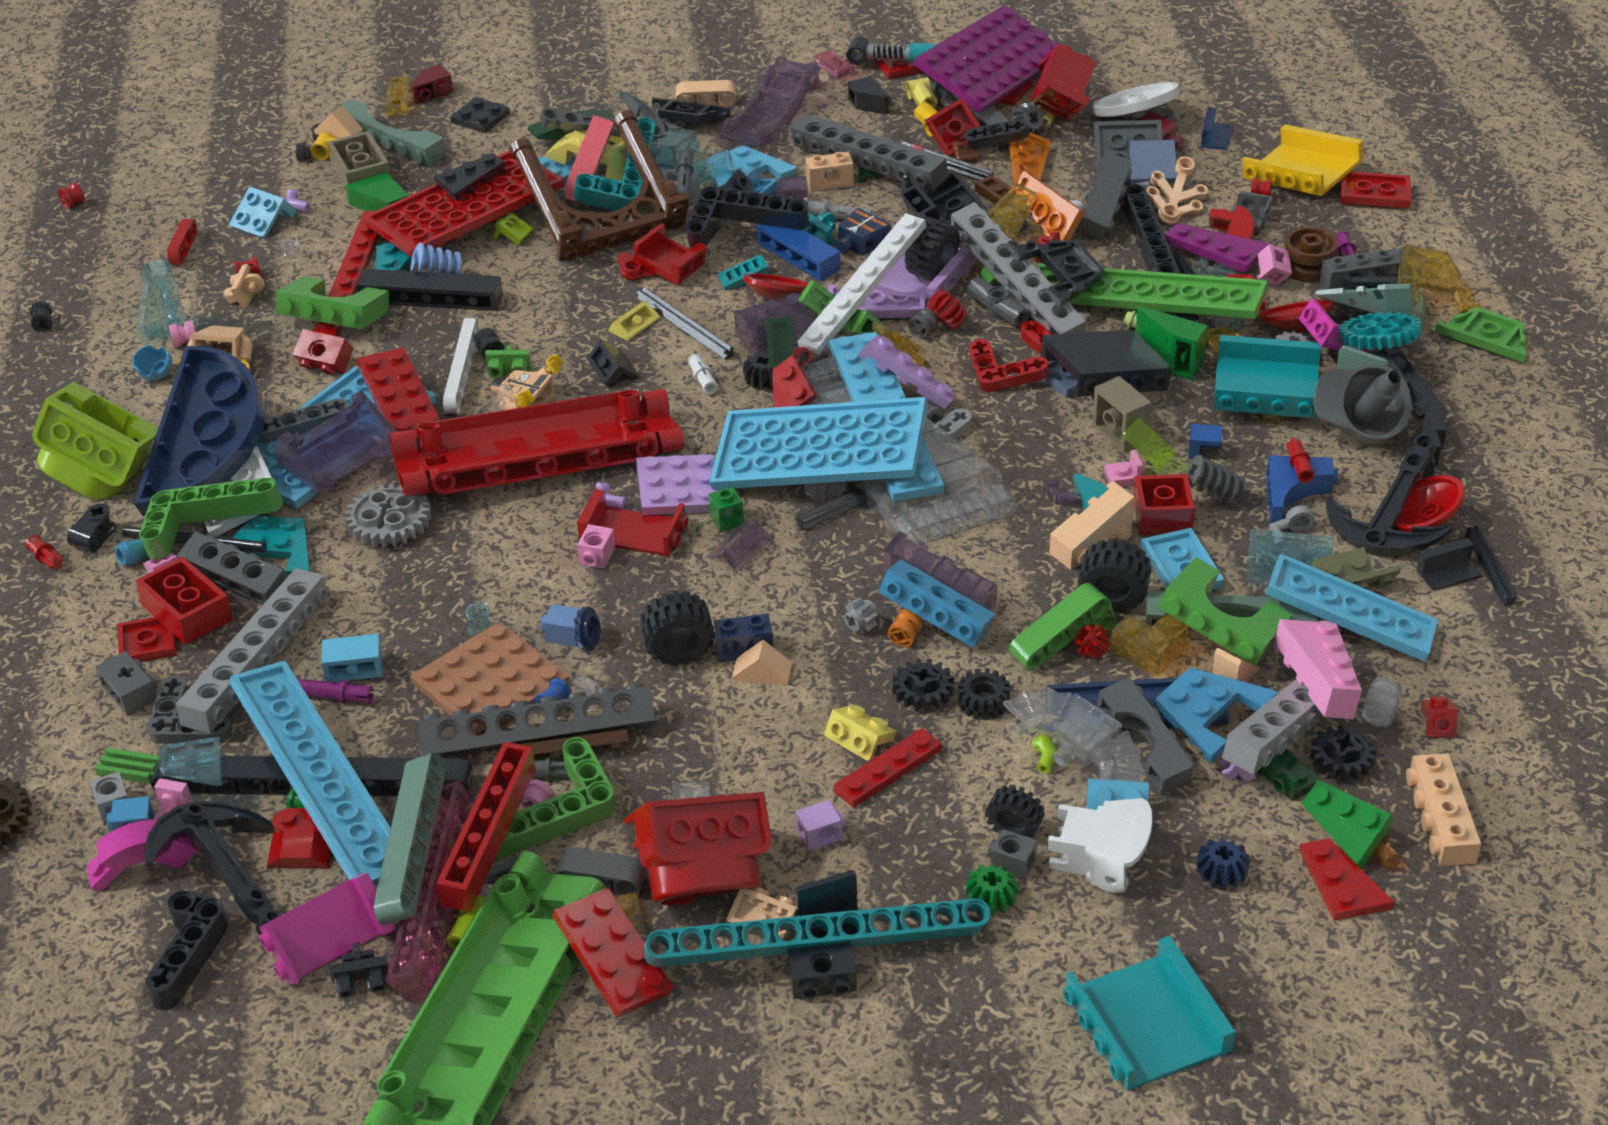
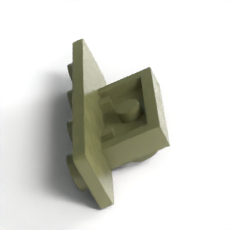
M1364 547L1314 559L1311 563V566L1367 590L1370 586L1377 584L1379 587L1392 584L1395 581V577L1401 571L1398 565L1374 571Z

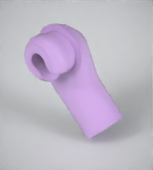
M289 189L285 200L297 211L307 213L311 208L310 203L301 201L298 198V190Z
M598 482L596 484V489L605 490L607 507L625 508L626 497L612 495L609 492L610 485L608 483Z

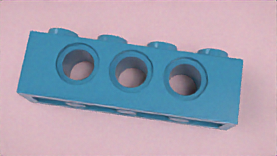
M901 559L888 569L878 593L973 648L986 636L996 615Z

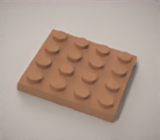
M500 621L410 675L411 683L450 716H453L454 711L469 709L471 713L482 712V707L499 705L500 709L511 707V703L517 701H528L529 704H535V697L539 693H544L553 678H560L569 684V676ZM503 719L500 723V727L504 726L513 719ZM482 722L475 723L471 727V733L476 736L483 735L487 730V726Z

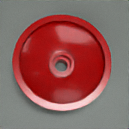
M745 273L743 277L746 285L756 294L769 298V303L782 305L783 301L799 299L809 283L795 278L762 273Z
M1316 300L1327 314L1333 309L1332 301ZM1309 301L1295 302L1266 309V311L1259 313V318L1263 323L1276 329L1291 330L1295 333L1306 332V327L1299 317Z
M1448 475L1431 476L1416 481L1395 529L1411 532L1413 526H1441L1457 514L1464 503L1466 490L1462 482Z

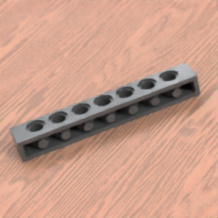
M805 114L790 127L794 146L821 155L849 152L855 166L904 181L903 177L907 174L913 185L918 184L920 187L934 191L949 177L947 161L944 157L819 117Z
M643 683L630 684L626 686V690L615 691V688H603L597 690L598 694L586 696V692H576L569 694L568 699L557 700V696L541 698L540 703L529 704L528 701H517L511 703V707L500 709L499 705L482 707V712L471 713L469 709L454 711L453 716L441 717V714L426 715L424 720L417 721L422 756L437 752L441 757L498 749L501 748L503 742L522 744L655 725L650 686L644 687ZM619 701H627L631 704L632 708L628 713L621 714L616 711L615 705ZM591 705H598L602 708L603 713L598 718H591L587 715L586 710ZM568 709L574 713V717L570 722L565 723L558 719V713L561 710ZM533 714H541L545 717V722L539 727H534L529 724V718ZM505 718H512L516 721V726L511 731H503L500 728L501 721ZM478 722H482L487 726L486 732L480 736L471 733V727ZM447 727H454L458 730L457 736L452 740L442 738V732Z

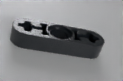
M1017 119L972 128L966 132L965 138L969 148L978 149L1023 140L1029 136L1030 130L1026 120Z

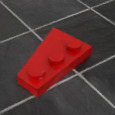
M1330 838L1300 844L1299 852L1333 921L1393 909L1394 901Z

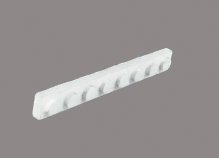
M904 214L797 341L799 348L806 347L814 354H821L829 344V340L836 336L927 227L925 219Z

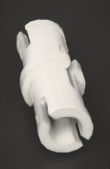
M700 354L690 356L688 365L693 371L695 381L700 383L705 394H714L718 390V384L713 378L712 369L705 364Z

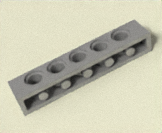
M1295 679L1228 734L1222 759L1251 774H1255L1263 766L1267 767L1273 757L1277 754H1282L1286 747L1292 741L1296 742L1305 730L1312 729L1319 718H1325L1308 696L1309 689L1304 685H1300Z

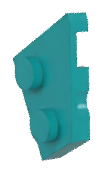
M391 243L377 245L376 269L405 271V268L411 264L412 258Z

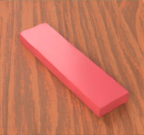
M593 115L562 191V199L583 205V203L576 201L573 196L575 179L582 173L595 175L615 127L614 122Z

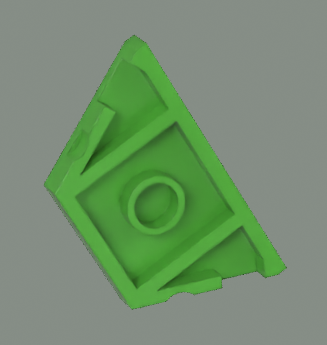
M1476 307L1468 310L1466 313L1453 316L1452 321L1445 324L1442 321L1436 323V333L1522 363L1526 360L1527 350H1525L1526 341L1523 334V322Z

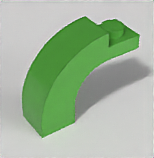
M810 280L798 301L812 310L813 314L819 316L835 296L817 282ZM857 309L840 331L849 336L877 332L879 335L885 324L869 312Z

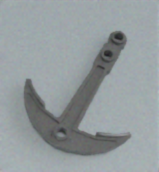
M621 91L618 96L623 100L628 109L634 112L637 118L646 117L654 121L655 131L651 152L655 159L658 158L666 140L664 124L658 114L644 101ZM545 108L541 112L540 122L544 128L548 129L557 126L568 132L587 131L593 116ZM601 117V118H604V119H607V120H609V121L614 122V119H613V118ZM615 125L611 135L621 137Z

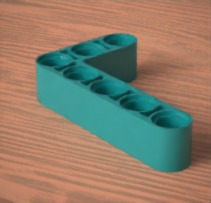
M646 117L639 118L637 124L651 150L655 123ZM628 153L622 181L587 173L579 174L575 179L573 193L575 200L583 204L614 211L631 203L641 191L642 178L630 153Z

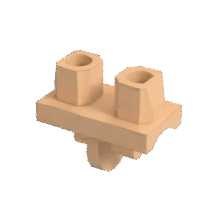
M248 264L242 265L239 273L231 276L230 284L232 287L225 289L223 295L229 304L238 302L241 307H248L254 293H259L264 288V280L259 274H251Z

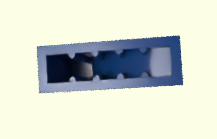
M1269 455L1266 478L1270 524L1282 520L1284 512L1294 502L1311 495L1332 493L1333 484L1338 483V468L1333 467V458L1310 457L1309 463L1315 476L1310 482L1302 483L1297 478L1295 468L1291 467L1289 463L1290 456Z

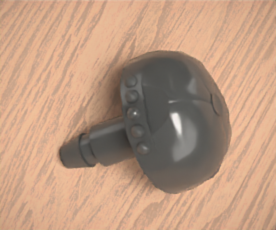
M1369 364L1357 369L1330 370L1322 374L1316 383L1314 410L1317 416L1326 423L1344 429L1359 443L1383 445L1395 439L1402 430L1408 429V422L1412 420L1411 412L1413 407L1411 406L1410 389L1401 373L1390 367Z

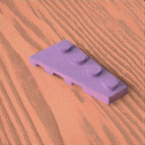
M828 284L829 292L836 296L840 289H837V285ZM873 290L858 309L867 311L876 318H908L916 316L920 310L925 309L924 295L893 292L891 295H885L881 290Z
M875 336L858 354V356L865 360L869 356L877 361L876 367L882 371L891 370L896 373L897 380L904 385H915L917 393L944 410L957 396L949 385L936 380L928 369L914 363L910 355L900 352L886 337Z

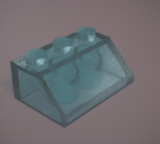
M1251 529L1248 544L1246 584L1268 586L1280 553L1311 566L1314 559L1333 555L1334 537Z

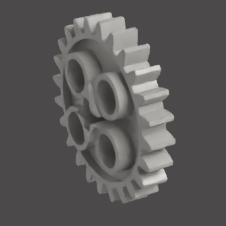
M393 483L388 488H384L381 484L379 485V490L370 487V493L368 494L360 492L361 498H352L353 504H348V511H345V523L349 535H354L355 541L362 540L363 545L371 542L372 548H375L379 543H382L383 548H386L388 543H392L394 547H397L398 541L407 544L408 537L416 539V532L424 533L423 527H428V520L431 519L430 503L427 501L426 495L420 494L405 497L401 486L399 485L397 488H394Z

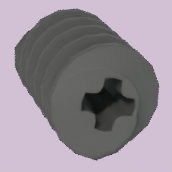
M1201 455L1195 456L1188 466L1187 474L1190 487L1193 488L1196 485V491L1202 492L1204 490L1206 496L1213 495V499L1216 501L1222 499L1221 502L1224 505H1228L1232 500L1237 499L1246 486V479L1243 476H1238L1237 473L1230 472L1227 468L1221 467L1217 463H1212L1211 460L1204 459Z

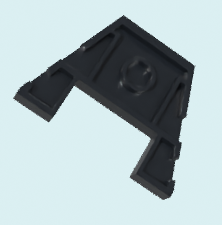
M1015 240L1008 241L1006 246L1008 252L1017 262L1039 257L1046 267L1059 279L1060 284L1049 286L1047 295L1059 308L1101 279L1105 271L1077 240H1049L1048 244H1038L1036 240H1027L1026 244H1017Z

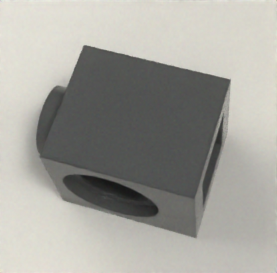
M1002 829L997 840L992 839L990 842L987 857L991 858V862L995 867L998 868L1005 865L1007 871H1014L1016 879L1025 881L1036 861L1037 840Z

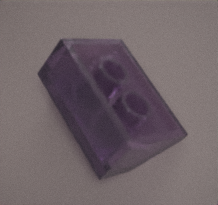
M800 292L734 312L735 335L751 355L754 356L755 352L763 353L766 351L767 353L765 323L767 318L791 317L793 349L799 347L797 341L815 321L812 310L798 301L801 296Z

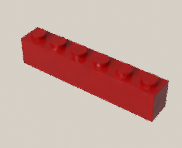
M503 742L436 883L441 906L466 912L472 911L536 771L532 747Z

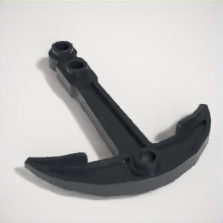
M1424 433L1415 437L1414 446L1409 448L1400 465V472L1369 523L1353 519L1350 510L1339 505L1331 496L1326 497V510L1330 524L1344 541L1356 548L1364 547L1368 553L1404 555L1426 549L1445 538L1452 531V527L1449 524L1432 527L1413 526L1411 532L1394 530L1416 481L1421 479L1430 462V456L1436 450V441L1433 435Z
M219 801L186 803L173 808L158 818L148 833L145 842V866L152 867L155 860L169 850L173 840L188 836L232 892L235 902L247 919L256 924V931L259 935H262L260 926L281 916L278 911L273 910L274 906L267 898L266 893L258 884L251 880L217 829L219 827L231 826L233 833L263 832L273 834L272 822L247 808Z

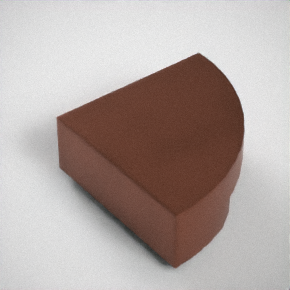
M953 142L952 147L955 159L966 163L978 162L979 157L974 149L972 150L967 145H964L963 142Z

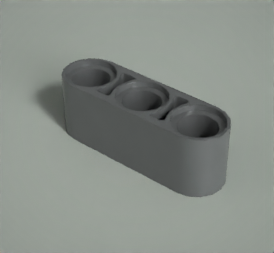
M569 847L563 852L555 874L593 877L603 882L615 896L636 898L641 892L648 870L643 867L640 859L636 857Z

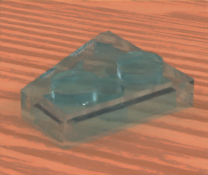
M220 737L160 746L159 767L161 774L214 786H222V744Z

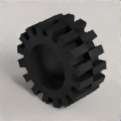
M979 668L975 669V674L969 671L966 673V677H961L958 684V704H960L961 711L965 710V715L970 716L973 713V719L978 720L979 716H983V720H988V716L991 715L995 719L998 718V713L1003 715L1005 709L1008 710L1010 683L1009 680L1006 681L1005 675L999 676V671L996 670L990 673L989 668H985V672H980ZM977 692H990V693H992L993 695L987 696V697H983V696H978V695H976L975 693H977Z
M1004 785L995 791L986 808L985 817L988 818L987 823L989 825L994 824L992 829L995 832L1004 829L1032 838L1045 816L1044 805H1040L1041 800L1039 798L1033 799L1034 793L1031 791L1028 794L1025 793V788L1021 786L1016 790L1015 785H1010L1009 788Z

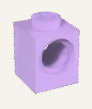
M830 800L796 811L797 832L808 851L842 840L841 828L845 826L844 818L840 810L835 811Z

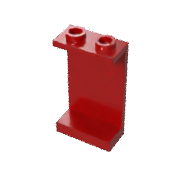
M594 489L577 521L578 536L580 541L588 524L612 528L614 530L615 548L670 557L673 549L679 546L680 534L682 530L686 531L689 517L685 515V504L679 503L673 517L661 515L642 516V512L607 507L605 490Z

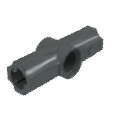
M979 277L972 279L971 283L967 286V294L985 305L990 316L995 318L1003 317L1018 328L1030 318V310L1010 298L1007 288L992 286Z

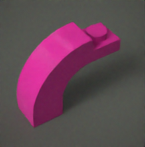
M144 820L127 824L108 833L96 843L99 855L94 857L87 866L91 889L99 892L103 891L124 869L133 864L144 862L145 842L148 833L157 820ZM183 836L173 840L169 850L155 861L179 869L198 851V848L188 836Z

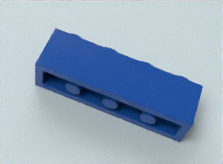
M757 225L759 245L817 280L822 281L841 270L840 251L805 230Z

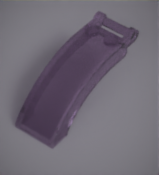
M778 56L775 64L769 65L758 90L748 105L731 119L726 118L718 135L719 138L754 147H762L772 142L796 115L813 78L818 74L819 66L812 63L807 65L787 60L786 57ZM787 68V69H791V70H795V71H799V72H804V73H803V75H802V74H797V73L785 71L784 69Z

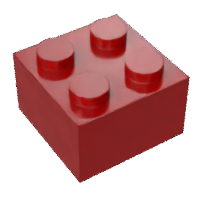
M1188 474L1134 477V510L1139 535L1166 534L1188 528L1193 530L1195 506Z

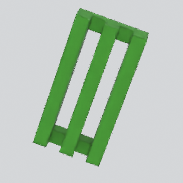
M106 748L104 751L106 756H101L100 764H96L94 769L98 776L120 772L121 779L150 784L160 756Z

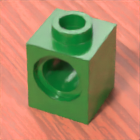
M733 486L708 494L710 517L719 532L744 525L743 501Z

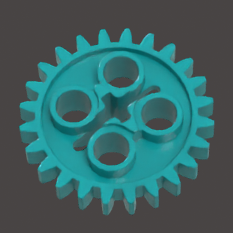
M1391 311L1386 314H1382V312L1377 314L1368 313L1367 315H1359V318H1350V321H1344V324H1340V328H1338L1340 343H1344V346L1358 347V350L1368 348V350L1378 348V350L1383 348L1392 349V347L1396 346L1401 347L1402 343L1410 344L1411 341H1416L1417 337H1421L1422 323L1420 318H1416V315L1410 316V313L1403 315L1401 312L1392 314Z

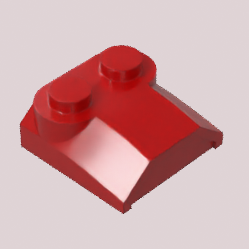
M963 98L925 119L933 138L948 157L954 154L952 147L954 141L963 142L964 145H967L966 132L972 128L981 127Z
M287 808L276 813L272 819L274 832L267 869H328L332 851L306 808Z

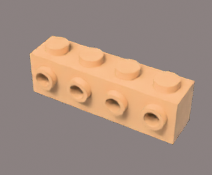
M1449 753L1413 756L1411 767L1406 770V780L1408 786H1413L1416 809H1421V824L1423 831H1428L1431 854L1437 856L1440 866L1477 864L1481 842Z

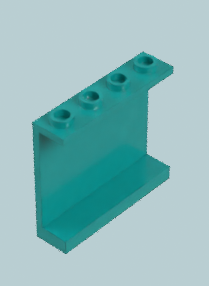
M1220 335L1213 410L1317 419V414L1314 410V391L1318 381L1321 345L1314 342Z
M1171 936L1159 939L1156 957L1080 984L1073 971L1066 973V987L1063 988L1066 1003L1070 1007L1074 1006L1078 1012L1081 1027L1084 1031L1089 1030L1093 1036L1096 1051L1100 1056L1104 1055L1106 1057L1115 1081L1120 1080L1126 1091L1233 1051L1235 1030Z

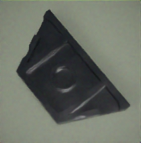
M652 97L653 110L660 119H668L671 123L681 121L685 122L686 125L696 126L700 123L729 117L731 107Z

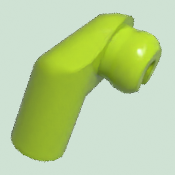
M1039 734L1032 740V747H1037L1035 751L1042 753V757L1036 767L1039 772L1049 774L1059 755V751L1049 735Z

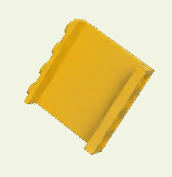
M1285 124L1280 128L1281 145L1262 160L1248 157L1242 159L1243 178L1253 181L1254 177L1260 178L1262 181L1271 179L1274 186L1322 196L1364 161L1363 140Z

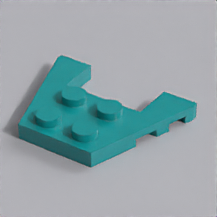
M256 516L250 519L233 537L236 539L266 542L267 549L265 552L240 550L246 554L253 553L260 558L289 559L285 569L286 577L295 568L310 572L304 518Z

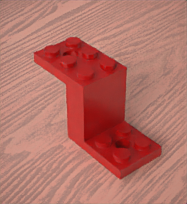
M1058 44L1040 60L1037 69L1043 72L1030 102H1034L1035 106L1041 105V109L1065 121H1069L1084 109L1090 100L1089 97L1085 96L1084 91L1096 66V62L1092 61L1085 54H1078L1072 51V48L1067 45Z

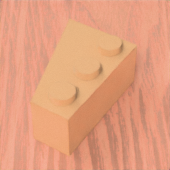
M1113 480L1106 485L1109 490L1098 499L1092 497L1088 501L1090 506L1080 515L1074 513L1050 534L1049 553L1070 570L1082 565L1084 554L1092 544L1097 545L1100 540L1107 542L1110 538L1120 541L1121 539L1128 540L1131 537L1134 496Z

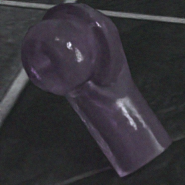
M1047 478L1045 480L1044 493L1054 503L1076 506L1078 493L1059 489L1058 479Z

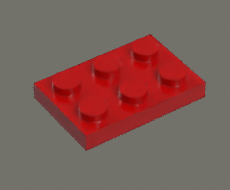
M1349 172L1341 179L1340 203L1410 208L1411 176Z

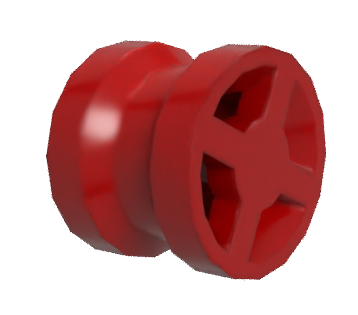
M1254 177L1251 193L1271 196L1273 180L1267 179L1262 181L1260 178Z
M76 182L70 183L67 188L61 187L57 190L61 203L67 209L72 208L76 203L81 204L85 202L84 193Z

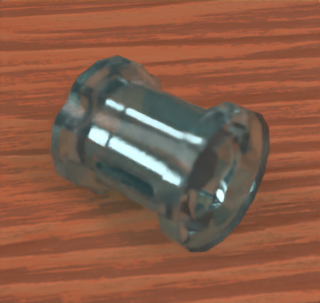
M473 602L466 607L465 615L470 622L468 632L473 637L492 626V623L488 620L490 609L484 602Z

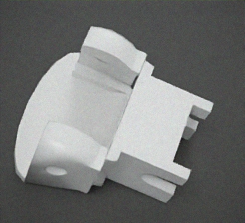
M1143 798L1115 801L1105 800L1104 805L1098 806L1097 810L1059 804L1058 819L1065 820L1064 826L1059 828V837L1049 835L1048 849L1049 851L1063 853L1064 855L1062 859L1050 857L1049 868L1086 875V880L1090 881V885L1098 886L1106 892H1126L1128 886L1126 868L1133 866L1139 861L1146 850L1151 836L1152 810L1148 801Z

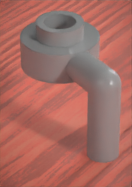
M1303 505L1293 507L1287 512L1285 519L1269 525V530L1277 549L1285 548L1287 545L1282 534L1283 530L1290 529L1293 532H1302L1309 530L1313 526L1315 518L1309 507Z

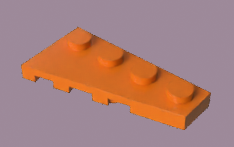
M1026 171L1022 172L1013 190L1024 207L1033 214L1035 222L1044 229L1045 235L1049 236L1051 232L1056 231L1060 233V240H1070L1085 211Z

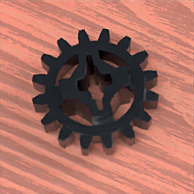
M920 658L916 660V664L907 661L906 668L899 666L897 674H893L892 693L896 694L897 702L904 701L905 708L913 705L915 711H918L920 707H924L928 712L930 711V706L934 705L940 709L941 701L949 703V696L954 695V676L950 675L949 668L942 669V662L934 665L932 664V659H928L926 663H922Z
M1339 725L1338 730H1334L1328 726L1326 733L1318 731L1317 738L1312 739L1310 758L1314 759V767H1322V775L1330 772L1332 773L1333 780L1338 776H1342L1343 780L1348 782L1349 776L1360 780L1361 773L1369 775L1370 768L1375 766L1377 748L1372 747L1373 739H1365L1364 731L1357 734L1355 733V727L1344 730V727Z

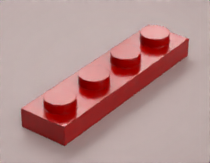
M920 728L833 785L834 792L854 808L942 750V743L925 729Z

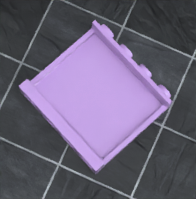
M964 244L933 281L911 274L906 270L904 253L874 290H881V292L891 295L893 292L924 295L925 306H927L930 297L939 289L949 293L976 262L977 257Z

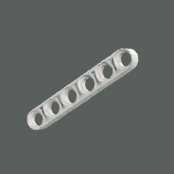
M464 318L443 398L445 414H459L476 347L474 336L479 331L477 318Z

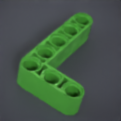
M258 478L163 490L151 498L139 537L149 558L159 560L170 554L180 524L271 513L282 507L283 499L273 478Z
M580 737L570 738L563 745L565 770L575 789L517 811L495 861L601 821L612 815L614 812L613 787L585 739Z

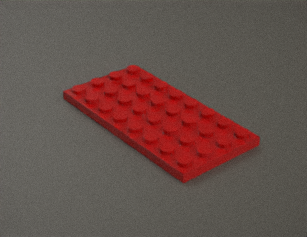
M509 150L498 155L504 161L505 169L488 181H480L475 184L476 189L469 192L466 190L461 193L462 198L458 201H455L438 185L434 184L364 216L366 226L412 258L414 250L419 243H423L425 249L428 245L438 248L452 239L460 238L463 234L479 229L482 225L498 220L501 216L517 211L520 207L534 203L536 200L517 160L512 157ZM542 166L554 192L565 187L563 178Z

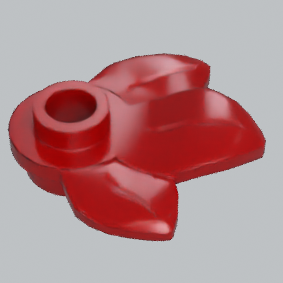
M623 251L617 258V262L620 265V275L627 280L657 275L641 267V263L633 260V256L628 252Z

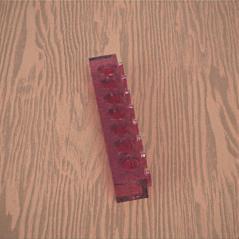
M460 781L442 786L417 910L414 916L400 921L386 976V981L407 1003L428 997L437 982L454 909L441 906L436 883L476 801Z

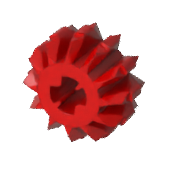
M941 289L934 293L927 303V309L937 316L938 321L953 330L960 326L967 316V309L964 308V305L953 295Z

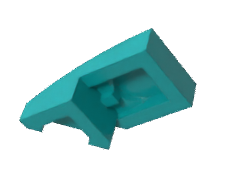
M1073 474L1072 478L1077 496L1081 497L1084 510L1090 506L1088 501L1092 497L1098 499L1107 491L1106 485L1086 476Z

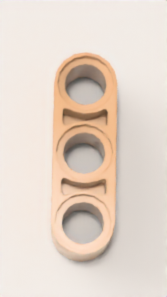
M731 80L686 81L676 86L675 100L732 107L737 100L736 84Z

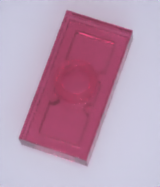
M830 49L813 56V62L836 79L855 73L852 64Z

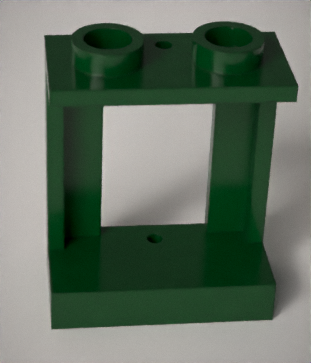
M791 317L765 319L769 369L776 368L790 356H794Z

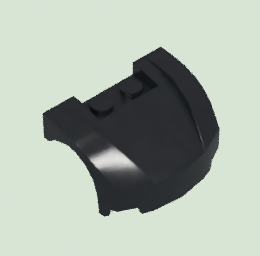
M955 170L951 171L949 177L934 191L922 190L918 184H912L907 174L904 175V183L900 193L909 215L922 219L930 217L951 225L952 213L975 202L996 223L991 212Z

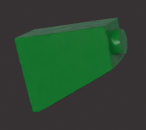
M386 171L345 185L348 204L366 212L377 211L409 196Z

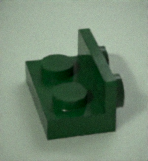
M1287 748L1282 754H1277L1273 757L1267 767L1263 766L1257 771L1258 774L1264 775L1273 783L1277 792L1284 794L1291 801L1310 792L1316 781L1320 780L1314 772Z

